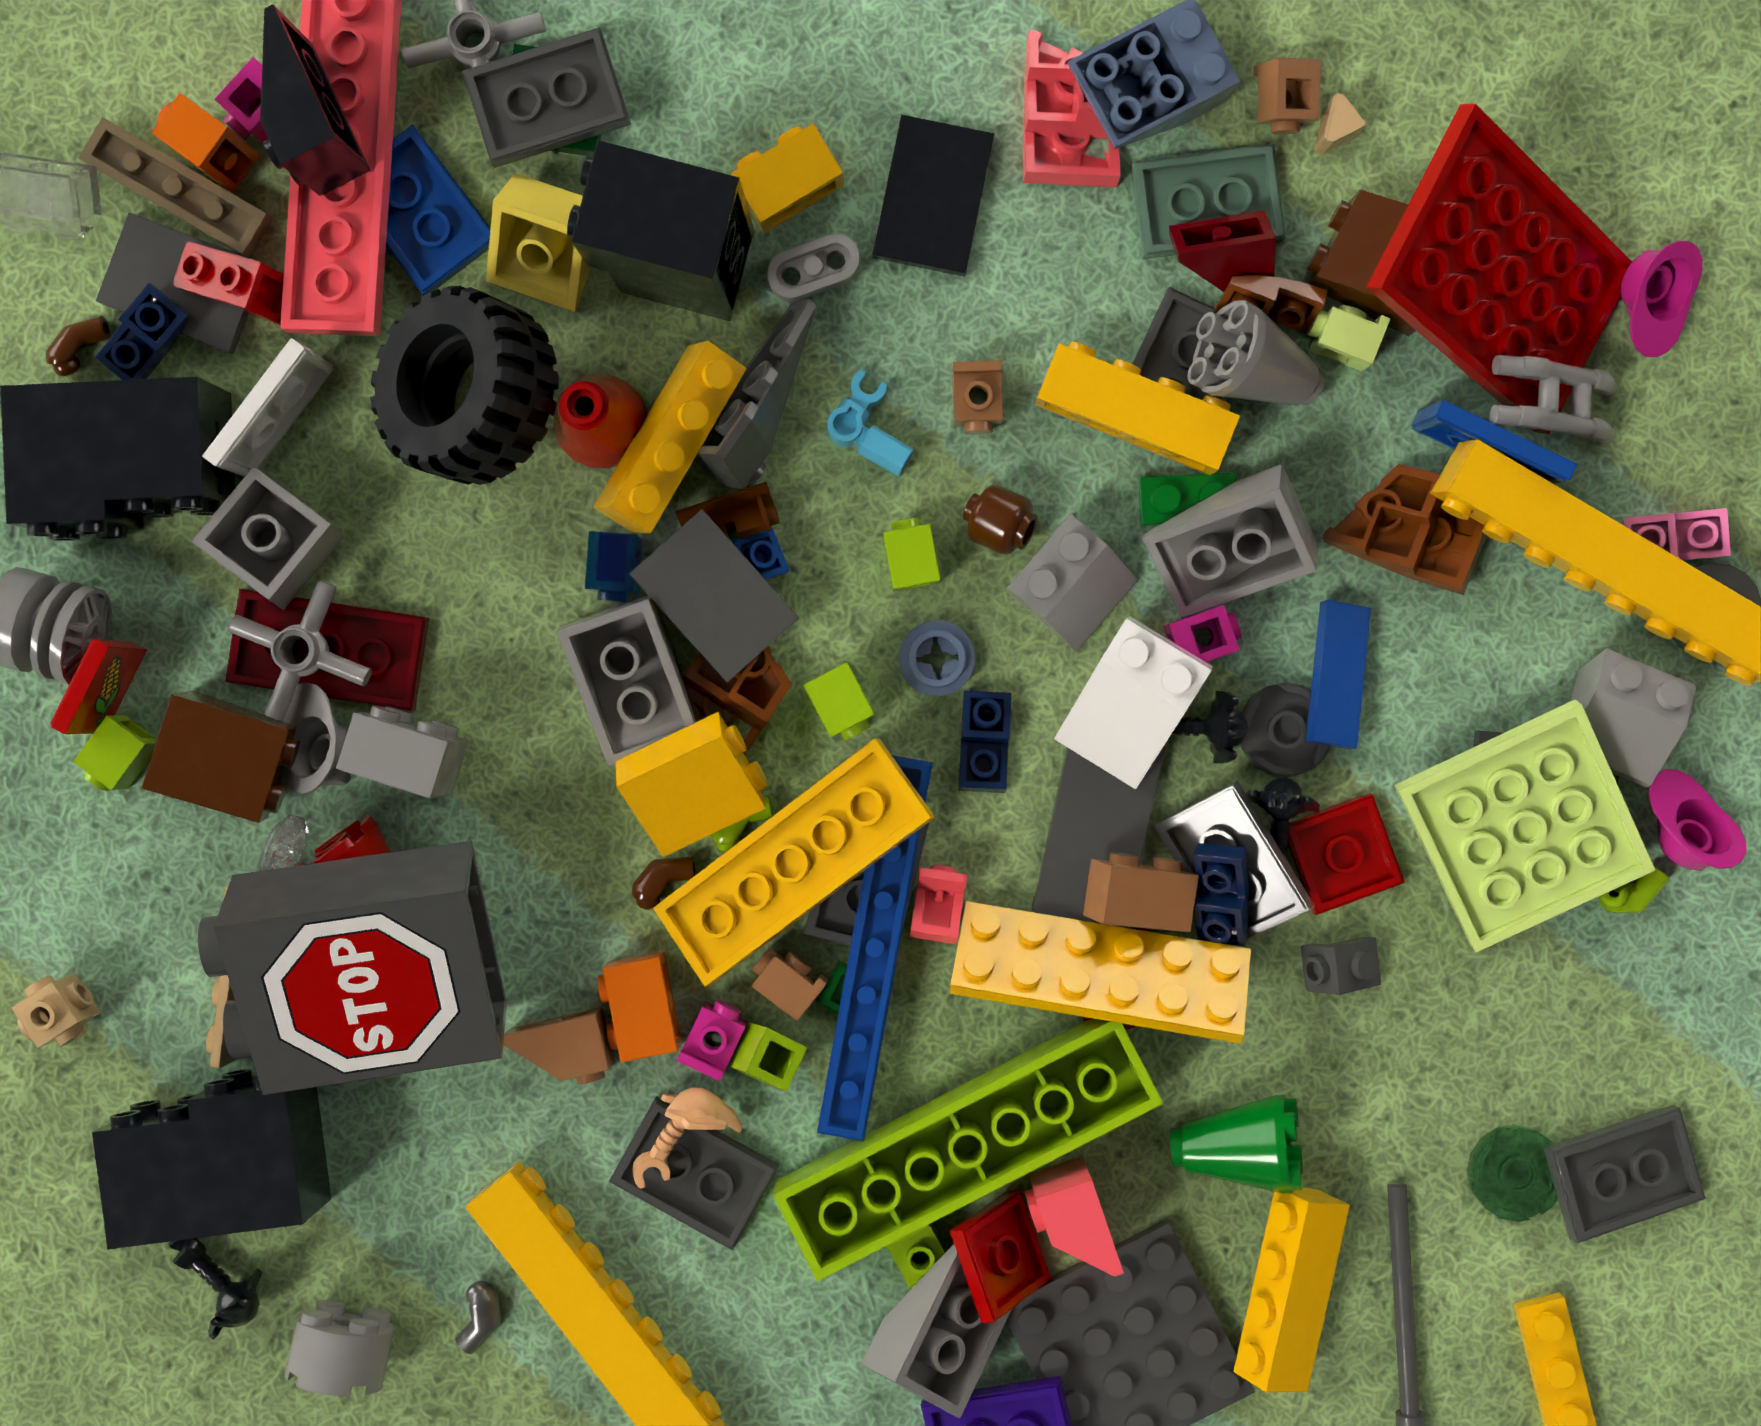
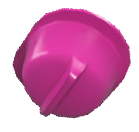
M1678 240L1666 245L1660 251L1645 250L1631 262L1624 273L1621 282V296L1628 314L1631 316L1629 325L1631 340L1636 350L1645 357H1659L1667 353L1678 341L1684 327L1692 298L1702 275L1703 265L1699 248L1690 241Z
M1665 769L1659 772L1652 785L1649 786V799L1653 812L1657 816L1658 843L1664 854L1680 867L1696 871H1702L1709 866L1717 869H1727L1741 863L1747 852L1746 840L1740 827L1717 805L1704 788L1690 775L1673 769Z

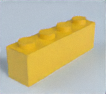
M710 341L687 346L593 508L631 533H651L747 368Z
M1073 341L1068 346L1058 344L1036 398L1035 406L1210 476L1219 470L1240 418V415L1230 412L1231 405L1213 396L1205 395L1203 400L1185 394L1186 387L1168 378L1160 377L1158 382L1140 376L1141 369L1129 362L1115 359L1113 364L1095 358L1097 352L1084 344Z
M1302 1188V1190H1294L1291 1194L1278 1192L1273 1194L1233 1370L1234 1373L1266 1393L1308 1392L1350 1207L1349 1204L1317 1189Z

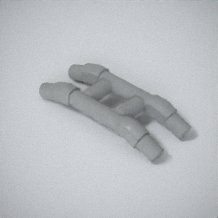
M1496 355L1492 362V372L1494 375L1539 380L1538 407L1494 404L1489 413L1491 423L1570 434L1590 441H1597L1601 444H1609L1615 439V430L1607 421L1594 417L1590 418L1592 393L1611 397L1618 390V383L1611 374L1603 370H1590L1552 362L1542 357ZM1560 384L1571 386L1570 414L1558 412Z

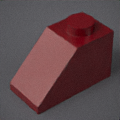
M1265 210L1169 226V236L1178 262L1223 292L1233 276H1275L1276 237Z

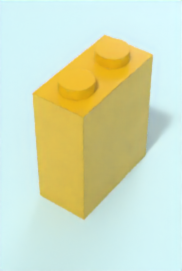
M719 712L615 761L616 787L663 857L766 809L763 789L768 787V782L764 772L757 761L748 762L743 753L747 750L739 730L735 725L727 727Z

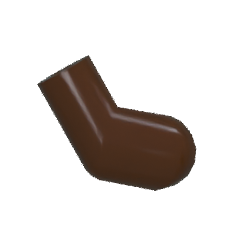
M103 316L63 327L46 350L47 364H52L54 372L59 376H69L77 372L80 367V361L75 354L81 347L110 339L111 334L107 320Z
M694 857L666 858L651 861L633 883L632 896L636 899V904L645 910L653 909V907L660 903L661 893L669 882L693 878L696 875Z

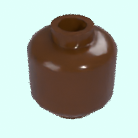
M998 485L989 486L981 495L974 493L968 500L963 513V519L968 521L970 540L1004 555L1011 554L1017 548L1023 550L1033 536L1038 520L1037 515L1033 513L1030 499Z

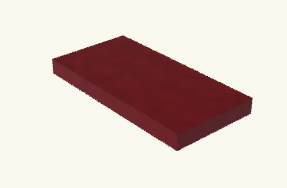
M239 588L235 615H240L281 632L289 626L301 624L310 599L294 597L283 611L259 592ZM330 603L319 630L328 642L329 652L372 669L370 679L365 686H361L319 669L312 675L301 676L298 685L306 682L318 685L327 694V697L332 699L384 707L391 706L397 709L415 711L429 618ZM232 633L225 682L274 690L282 669L274 662L271 649ZM303 638L298 639L292 649L293 657L298 663H302L309 653L308 644Z

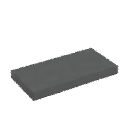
M1068 747L1066 748L1032 912L1100 923L1083 916L1091 859L1109 860L1110 853L1114 852L1138 856V864L1141 863L1165 747L1162 748L1136 789Z

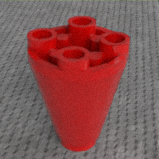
M590 374L573 381L560 394L553 416V431L559 446L572 460L589 468L610 469L619 464L645 420L647 411L642 397L626 381L610 374ZM594 406L593 411L585 416L582 409Z

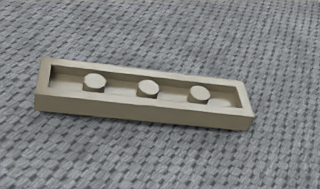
M103 117L79 156V159L248 258L251 257L273 219L267 213Z

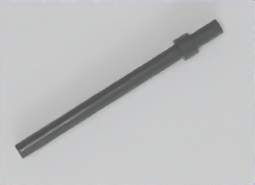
M1387 1184L1400 1410L1395 1412L1396 1426H1426L1425 1413L1419 1407L1407 1185Z

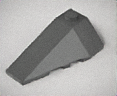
M810 299L792 302L746 366V371L693 460L727 488L745 489L746 486H752L761 477L766 468V464L763 461L772 450L817 306Z

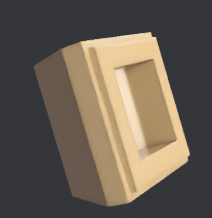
M1337 93L1333 96L1323 110L1314 149L1316 154L1324 155L1355 139L1367 125L1344 94Z

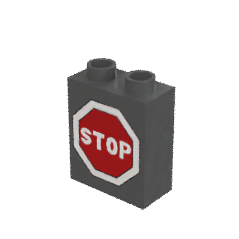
M472 841L232 875L219 914L217 916L204 917L199 923L198 948L203 969L208 977L228 975L235 999L226 1002L223 1013V1030L227 1050L234 1060L252 1057L263 1095L502 1059L507 1003Z

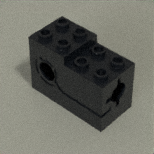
M598 140L594 156L587 155L584 160L580 182L581 186H585L581 205H574L572 207L567 225V234L572 236L571 242L589 267L607 271L621 293L731 321L755 231L740 178Z
M199 377L0 386L6 524L26 528L27 536H49V540L54 541L80 540V534H96L97 538L102 539L127 538V529H143V517H173V510L191 511V515L199 516L214 515L235 489V473L218 468L202 457L232 417L231 393Z
M242 1069L222 1074V1080L204 1084V1091L196 1095L177 1099V1105L161 1107L160 1100H149L130 1105V1111L111 1115L110 1123L92 1132L107 1250L304 1224L332 1199L317 1087L263 1095L258 1077H252L251 1069Z

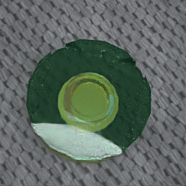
M1515 1124L1495 1128L1481 1137L1470 1153L1467 1167L1470 1190L1480 1205L1500 1219L1516 1222L1530 1220L1529 1217H1533L1538 1213L1542 1215L1550 1210L1558 1200L1544 1147L1553 1145V1142L1531 1127Z

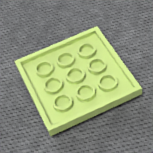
M1575 699L1394 785L1465 936L1475 952H1479L1655 871L1584 708Z

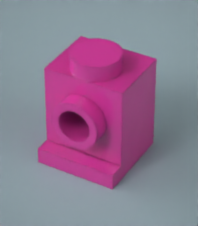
M252 57L214 100L228 112L222 120L246 141L252 134L263 144V141L268 136L260 121L261 106L254 112L256 105L261 103L262 64Z
M1224 605L1163 626L1167 639L1205 662L1240 650L1236 641L1242 639L1238 620L1233 612H1226ZM1199 628H1205L1211 634V640L1206 646H1201L1195 641V633Z
M716 1000L714 1005L705 1001L677 1061L720 1081L748 1021L740 1018L742 1011L722 1000ZM709 1031L718 1032L722 1037V1043L716 1047L707 1044L705 1034Z

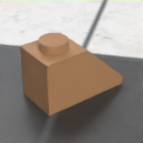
M602 1007L510 1028L504 1034V1046L561 1081L576 1078L577 1084H586L600 1080L605 1077L604 1071L609 1070L615 1062L613 1051L608 1042L607 1024Z

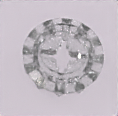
M290 814L274 826L262 850L259 871L297 866L302 861V854L307 846L305 840L308 835V828L304 818Z

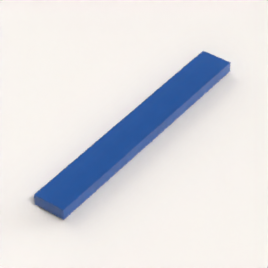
M892 755L926 803L933 762ZM921 829L864 871L817 1133L859 1141L865 1140Z

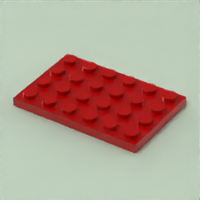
M1460 104L1366 288L1502 405L1538 407L1539 380L1494 375L1492 372L1494 357L1496 355L1534 356L1546 358L1552 362L1584 368L1621 296V282L1625 271L1632 261L1477 104ZM1560 384L1559 413H1561L1571 393V386ZM1531 429L1536 433L1550 434L1551 432L1542 429Z

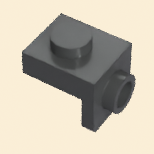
M1361 937L1328 945L1310 943L1301 946L1305 987L1308 992L1342 995L1381 985L1376 938Z

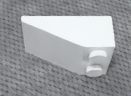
M1129 616L1125 619L1054 739L1136 789L1199 692L1213 666Z

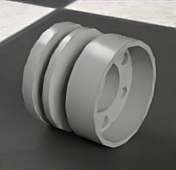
M16 567L8 571L0 579V666L20 672L34 670L39 677L56 679L57 682L69 685L91 640H106L112 617L110 598L102 589L82 586V584L72 581L60 583L55 576L26 568Z

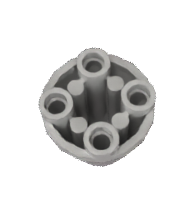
M1246 300L1233 301L1221 308L1216 314L1213 312L1206 313L1199 321L1196 328V335L1199 340L1193 355V363L1187 375L1188 382L1191 385L1200 388L1211 396L1286 405H1309L1320 395L1324 386L1323 372L1318 369L1317 364L1254 304Z

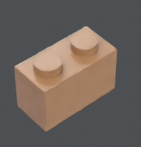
M1114 852L1110 853L1109 860L1091 859L1083 916L1108 925L1181 932L1191 931L1199 875L1181 870V861L1153 857L1152 865L1138 864V856Z

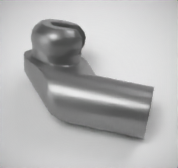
M476 1281L466 1291V1300L470 1303L471 1322L458 1334L455 1340L457 1345L467 1354H473L496 1330L502 1319L499 1295L495 1289H491L490 1284L486 1281Z

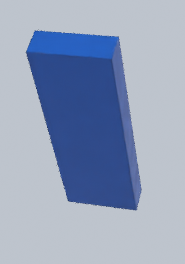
M1333 600L1320 602L1306 733L1307 743L1343 749L1357 748L1371 615L1370 607Z

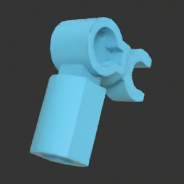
M859 370L851 381V397L849 399L844 398L839 407L829 415L827 421L828 436L832 443L841 448H848L854 445L859 448L857 452L859 455L899 477L909 462L914 449L874 425L870 429L865 426L871 416L868 409L877 406L883 401L886 395L887 384L881 382L875 393L866 394L860 389L866 372Z

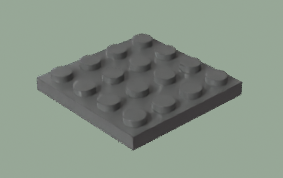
M1168 1219L1114 1245L1124 1274L1114 1277L1082 1261L1052 1276L1049 1281L1016 1305L1007 1318V1322L1036 1380L1056 1376L1061 1377L1072 1426H1189L1255 1393L1250 1382L1233 1372L1237 1354Z

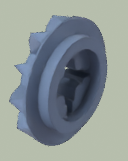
M940 620L924 622L912 629L903 640L899 652V665L905 680L915 690L929 696H945L959 690L970 678L975 663L974 648L966 633L958 626ZM933 638H937L942 653L958 656V659H953L943 664L939 680H936V672H933L931 664L916 662V658H921L923 655L931 653Z

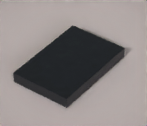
M901 114L873 250V258L965 277L994 133Z

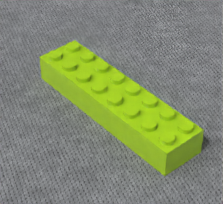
M1092 1018L865 1134L864 1141L853 1140L777 1179L773 1197L818 1282L1162 1105L1163 1102L1123 1024Z

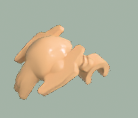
M690 1087L679 1094L664 1093L661 1100L671 1103L664 1116L671 1120L666 1124V1128L661 1131L651 1151L642 1153L634 1161L632 1170L635 1184L640 1189L645 1188L643 1173L649 1167L658 1168L664 1181L670 1179L667 1158L674 1144L677 1143L679 1137L684 1133V1129L723 1130L729 1126L740 1134L742 1125L732 1107L728 1106L711 1091L701 1087Z

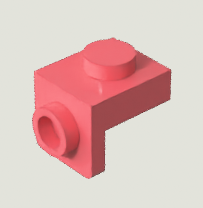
M945 865L920 868L909 937L950 944L957 943L963 897L968 877L966 874L957 873L956 869Z

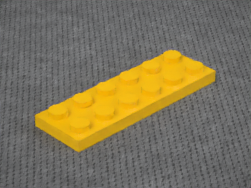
M874 738L653 907V909L705 987L710 986L933 820L935 816L880 739Z
M966 901L951 979L950 994L1241 1044L1245 1032L1251 949Z

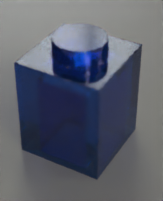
M589 531L585 589L598 592V601L626 603L627 594L639 595L640 585L629 573L641 564L643 538L636 534Z

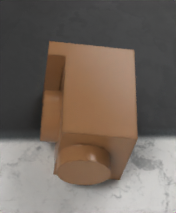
M1278 57L1254 66V76H1258L1257 124H1271V134L1286 135L1299 133L1300 125L1319 120L1321 60Z
M1002 360L953 362L954 427L964 426L965 434L992 433L993 425L1002 424ZM974 389H982L987 394V401L980 405L974 404L969 398V393Z
M770 947L767 948L751 969L758 974L752 987L796 1022L821 992L828 980V977L822 972L815 979L810 976L809 972L812 970V967L796 953L789 951L785 956L777 950L775 952Z

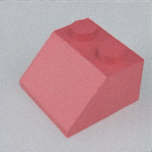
M1083 1157L1029 1174L1033 1189L1024 1192L1037 1233L1047 1230L1053 1247L1114 1277L1124 1274L1097 1192Z

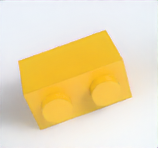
M814 123L804 129L801 126L789 129L778 138V145L763 154L760 151H755L746 155L736 164L737 169L731 172L732 176L740 178L748 209L763 234L844 186L843 172Z

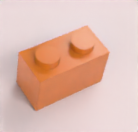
M181 93L177 95L173 102L166 104L161 109L157 117V125L151 132L180 156L231 193H234L260 157L255 150L226 125Z
M662 951L608 962L602 968L603 975L598 976V990L601 1002L603 1004L609 1003L612 1021L607 1022V1037L611 1050H618L620 1063L677 1052L682 1045L665 952Z

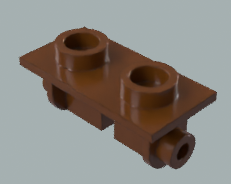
M767 482L675 511L682 527L703 509L728 538V533L735 530L739 539L764 531L770 532L772 531L771 526L780 523Z

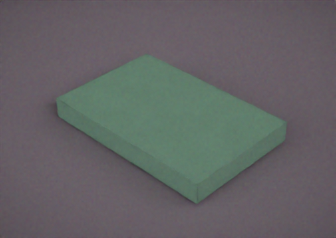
M1274 144L1131 163L1142 259L1176 255L1169 236V226L1263 210H1265L1276 242H1282L1286 238Z

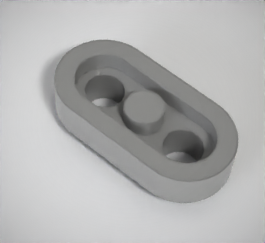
M829 234L782 251L775 255L768 265L767 279L769 286L778 298L788 302H796L850 282L859 270V251L856 244L849 237L842 234ZM833 254L842 255L845 259V264L840 269H832L827 264L828 258ZM789 270H795L801 275L800 281L795 285H787L783 281L784 274Z

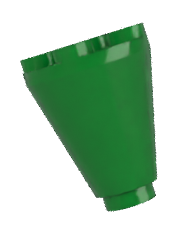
M1274 1095L1182 1123V1128H1171L1170 1148L1173 1166L1185 1167L1187 1172L1282 1194H1291L1294 1190H1302L1301 1145H1292V1142H1297V1127H1299L1296 1098H1286V1095Z

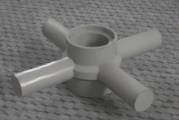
M454 0L457 14L452 17L448 24V37L402 49V54L408 69L453 56L460 63L473 68L495 61L499 55L502 43L546 32V27L541 12L494 24L488 17L476 11L474 0ZM475 33L484 34V38L478 46L472 48L465 47V42L470 35Z
M318 580L301 624L289 626L281 632L240 615L233 617L229 626V632L270 648L274 662L282 669L264 714L266 716L283 721L300 677L312 675L319 669L361 686H365L368 683L372 669L329 652L328 642L319 632L337 587ZM300 638H303L309 647L308 656L302 663H298L292 653L293 645Z

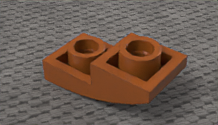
M1262 275L1233 276L1218 301L1214 313L1216 314L1221 308L1233 301L1246 300L1261 309L1273 322L1306 334L1323 308L1328 290L1280 277Z

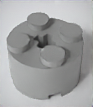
M318 1300L315 1310H305L297 1315L285 1379L289 1381L295 1375L297 1376V1387L326 1395L350 1396L352 1386H366L365 1395L380 1391L383 1387L394 1333V1326L390 1323L392 1313L383 1309L365 1308L362 1315L344 1312L345 1304L343 1302Z

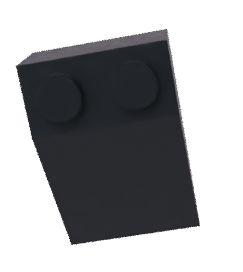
M274 4L264 8L260 121L269 139L263 141L269 158L278 169L284 167L298 185L304 183L321 196L371 170L313 44Z

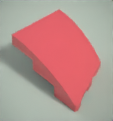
M1028 30L1026 42L1023 183L1117 187L1121 177L1119 148L1114 149L1067 64L1069 60L1083 54V52L1072 47L1068 53L1043 41L1042 33L1036 30ZM1090 138H1108V153L1104 152L1107 160L1085 155L1090 150L1087 147Z

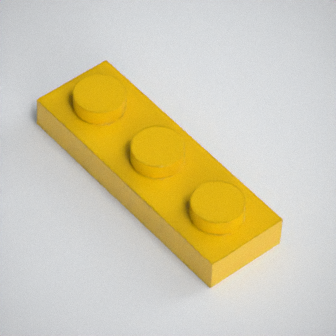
M1558 1292L1513 1303L1543 1425L1597 1426L1565 1297Z

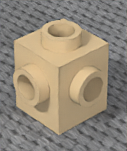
M76 974L55 981L51 975L38 980L24 990L27 998L12 1007L18 1018L17 1024L21 1033L28 1040L33 1041L37 1048L57 1041L60 1047L65 1046L86 1033L87 1030L84 1024L101 1014L93 1001L90 990L79 980Z

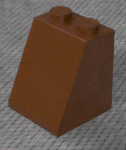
M1359 190L1349 203L1341 200L1334 211L1328 227L1335 231L1328 245L1320 243L1311 257L1307 270L1313 272V275L1308 284L1328 290L1327 297L1346 306L1360 309L1374 320L1381 315L1391 318L1388 327L1409 337L1416 330L1366 288L1408 204Z
M196 691L171 694L142 789L260 823L269 817L270 812L277 814L282 804L286 787L279 785L284 767L291 768L298 754L300 740L294 739L297 727Z

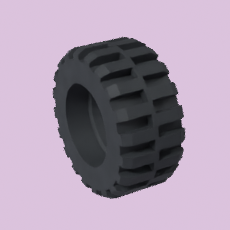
M448 286L441 290L437 289L421 296V303L413 302L402 311L404 317L401 321L393 322L387 331L390 336L386 344L379 347L376 358L380 359L377 371H372L371 385L375 388V396L370 397L371 410L374 415L378 416V419L374 422L381 438L385 440L384 443L394 457L401 459L403 464L462 484L470 485L475 483L482 485L491 483L497 477L503 478L517 469L515 465L517 462H526L535 452L532 447L536 441H543L548 431V428L545 427L549 415L554 416L557 402L553 400L554 390L559 389V375L557 371L553 370V365L557 364L553 346L548 344V335L541 324L536 323L533 316L524 310L471 287ZM474 361V374L470 390L465 401L455 413V400L459 383L467 368Z

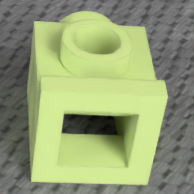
M1346 305L1339 306V309L1332 307L1329 311L1321 309L1307 332L1308 336L1314 337L1309 351L1362 372L1373 364L1391 318L1381 315L1372 322L1366 320L1367 314L1362 310Z

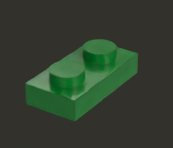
M1235 472L1214 473L1211 476L1208 474L1140 477L1138 479L1140 526L1163 524L1236 482Z

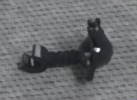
M1215 691V700L1212 702L1211 712L1205 719H1200V717H1194V719H1191V717L1181 718L1172 734L1179 736L1182 734L1185 736H1190V734L1199 736L1203 734L1207 736L1210 742V751L1214 755L1213 763H1229L1237 757V752L1233 750V746H1238L1242 743L1248 732V724L1243 713L1238 709H1234V706L1239 704L1238 697L1230 692Z
M1279 777L1265 785L1263 791L1249 790L1246 793L1251 803L1258 804V806L1264 808L1266 813L1273 818L1270 834L1285 858L1286 847L1289 841L1287 839L1289 838L1288 830L1290 829L1289 819L1305 811L1320 812V804L1312 798L1303 796L1299 784L1288 777Z
M197 1238L171 1241L168 1244L169 1248L179 1251L178 1255L173 1259L174 1264L183 1269H193L197 1274L200 1273V1277L203 1280L206 1279V1283L212 1286L215 1292H219L215 1317L210 1321L208 1336L212 1340L219 1335L223 1327H239L249 1323L256 1317L260 1305L256 1286L263 1273L260 1269L257 1268L248 1280L232 1282L231 1277L228 1274H224L225 1271L222 1268H218L219 1265L215 1261L212 1262V1258L206 1254L205 1245Z

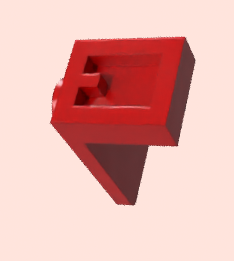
M193 242L186 243L173 280L174 287L236 306L266 321L278 325L281 324L283 273L259 261Z

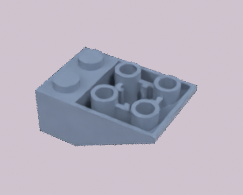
M1186 0L1069 60L1067 63L1114 149L1185 125L1225 103L1241 82L1196 0Z

